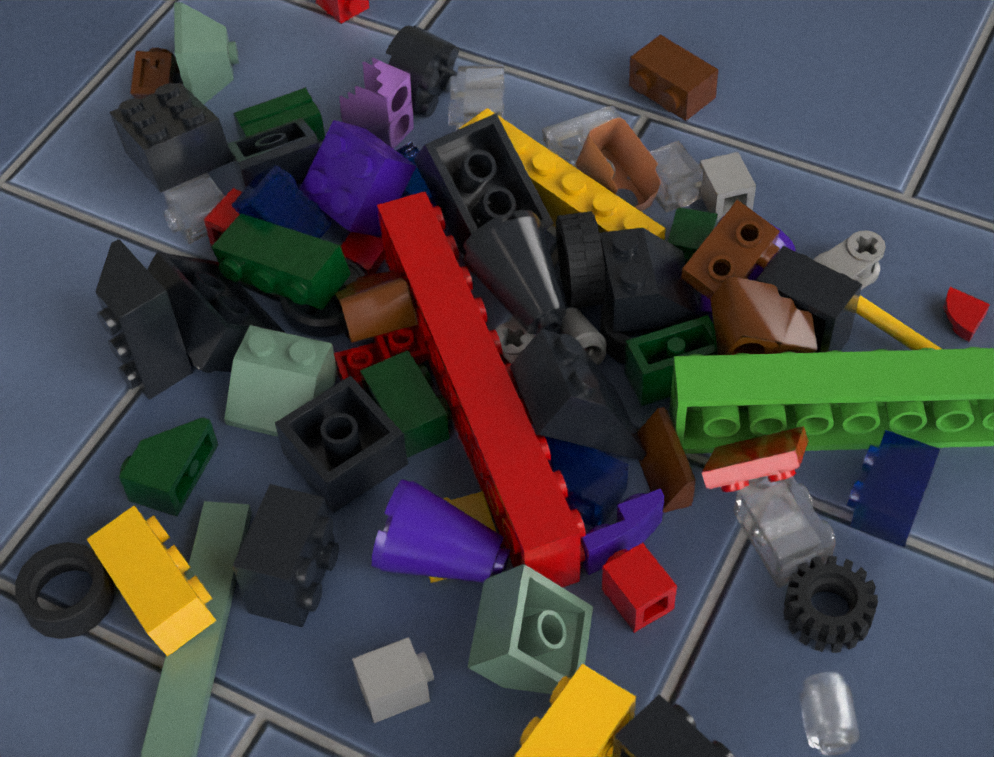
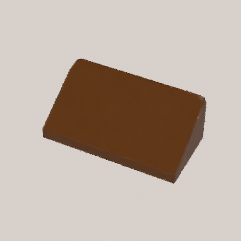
M664 407L657 408L637 432L647 453L643 460H639L650 491L661 489L663 492V513L692 506L696 479L667 409L665 410Z

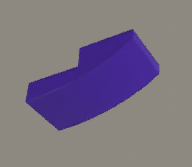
M661 489L647 494L637 493L631 495L623 503L617 504L615 524L598 525L591 529L585 537L581 538L586 558L582 564L588 575L602 570V566L617 551L622 549L631 550L643 543L655 531L663 517L664 494Z

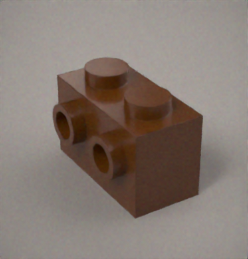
M737 199L682 268L681 279L710 300L727 278L739 277L748 279L757 266L765 269L780 250L775 245L780 230Z

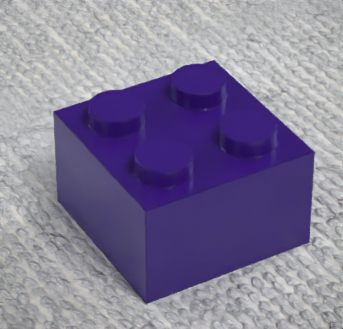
M333 120L299 192L348 231L381 237L377 205L400 199L417 166L366 128Z

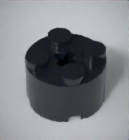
M407 25L396 34L386 50V53L391 55L388 64L410 74L413 111L430 117L437 107L439 95L443 91L449 93L456 84L458 72L454 71L453 68L459 53V47L422 28Z

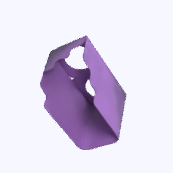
M372 58V65L362 62L365 89L356 86L355 95L348 92V99L339 96L341 118L344 123L366 128L394 149L414 129L410 74Z

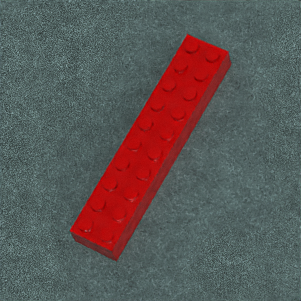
M426 191L378 204L377 209L385 262L389 271L394 270L408 284L418 321L417 326L429 352L427 363L440 394L445 397L450 406L453 416L451 419L480 490L484 493L498 533L505 537L504 547L511 550L509 559L513 568L525 564L562 588L580 582V562L586 559L580 538L586 536L583 519L578 509L570 510L565 498H568V490L563 475L559 470L553 472L548 461L551 460V454L545 436L535 434L532 427L533 421L523 398H519L515 390L518 389V385L510 369L511 363L504 364L500 355H503V350L498 333L495 329L488 330L486 326L488 317L485 305L481 297L474 298L471 293L473 291L471 275L466 265L460 267L457 262L459 260V252L454 237L452 235L446 236L443 231L446 229L440 207H432Z

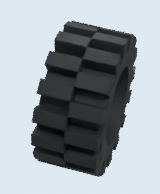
M829 555L826 564H822L819 556L811 559L810 567L805 562L798 566L797 574L793 573L789 580L783 613L785 620H790L788 628L791 633L795 634L801 631L799 639L801 643L807 646L810 639L817 641L814 650L823 652L825 644H831L832 653L841 652L843 643L850 650L856 647L858 639L863 641L867 636L876 613L878 595H874L876 586L873 580L865 582L867 572L862 567L854 573L851 571L854 562L845 559L844 565L839 566L836 565L837 556ZM818 592L835 593L847 601L849 611L845 615L838 617L822 614L813 607L811 598Z

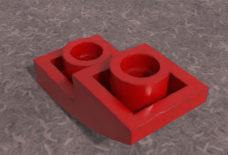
M417 325L374 336L375 343L334 353L340 381L352 376L362 389L363 385L360 374L362 369L407 350L417 365L429 359V352Z

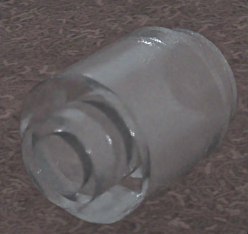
M819 673L806 678L803 681L804 690L800 693V702L808 745L819 749L820 753L824 755H839L848 752L851 749V745L860 738L851 688L844 683V678L836 673Z

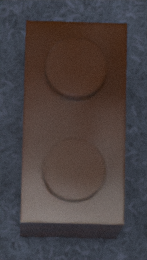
M660 34L630 57L629 86L661 105L666 111L672 112L684 121H687L716 98L719 69Z

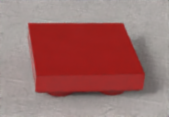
M797 427L715 447L701 472L706 488L721 487L722 492H733L747 487L750 484L749 480L767 476L769 482H776L794 476L796 474L795 469H799L808 444L805 427Z

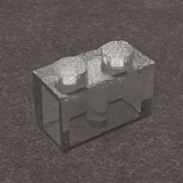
M793 476L776 482H769L767 477L750 483L743 489L737 490L734 515L778 588L789 584L792 574H797L798 566L805 562L810 567L811 559L820 556L822 564H826L828 555H833L836 538L831 526L827 521L820 520L812 507V499L807 488L802 483L798 484Z

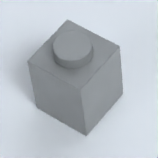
M738 152L700 161L697 189L708 211L718 214L717 222H719L722 216H725L737 199L753 210L756 184Z
M409 637L352 659L358 684L374 723L430 702L427 683L434 680L433 671L425 652L416 654Z

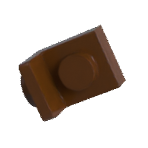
M157 47L150 48L149 51H136L130 94L134 98L142 99L154 94L158 87L173 83L174 73H180L174 54L167 49Z

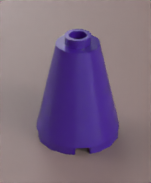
M406 479L400 480L384 514L388 515L384 530L378 529L372 552V567L380 569L382 572L484 583V580L505 572L511 553L510 549L504 548L505 537L417 482Z

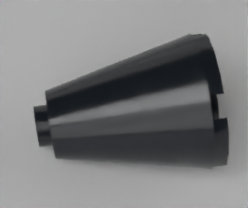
M528 210L514 211L513 214L516 219L504 223L500 216L490 220L478 228L465 241L463 247L467 253L466 255L461 254L462 260L469 270L529 334H537L540 329L555 332L563 324L562 319L566 315V308L541 221L535 213Z

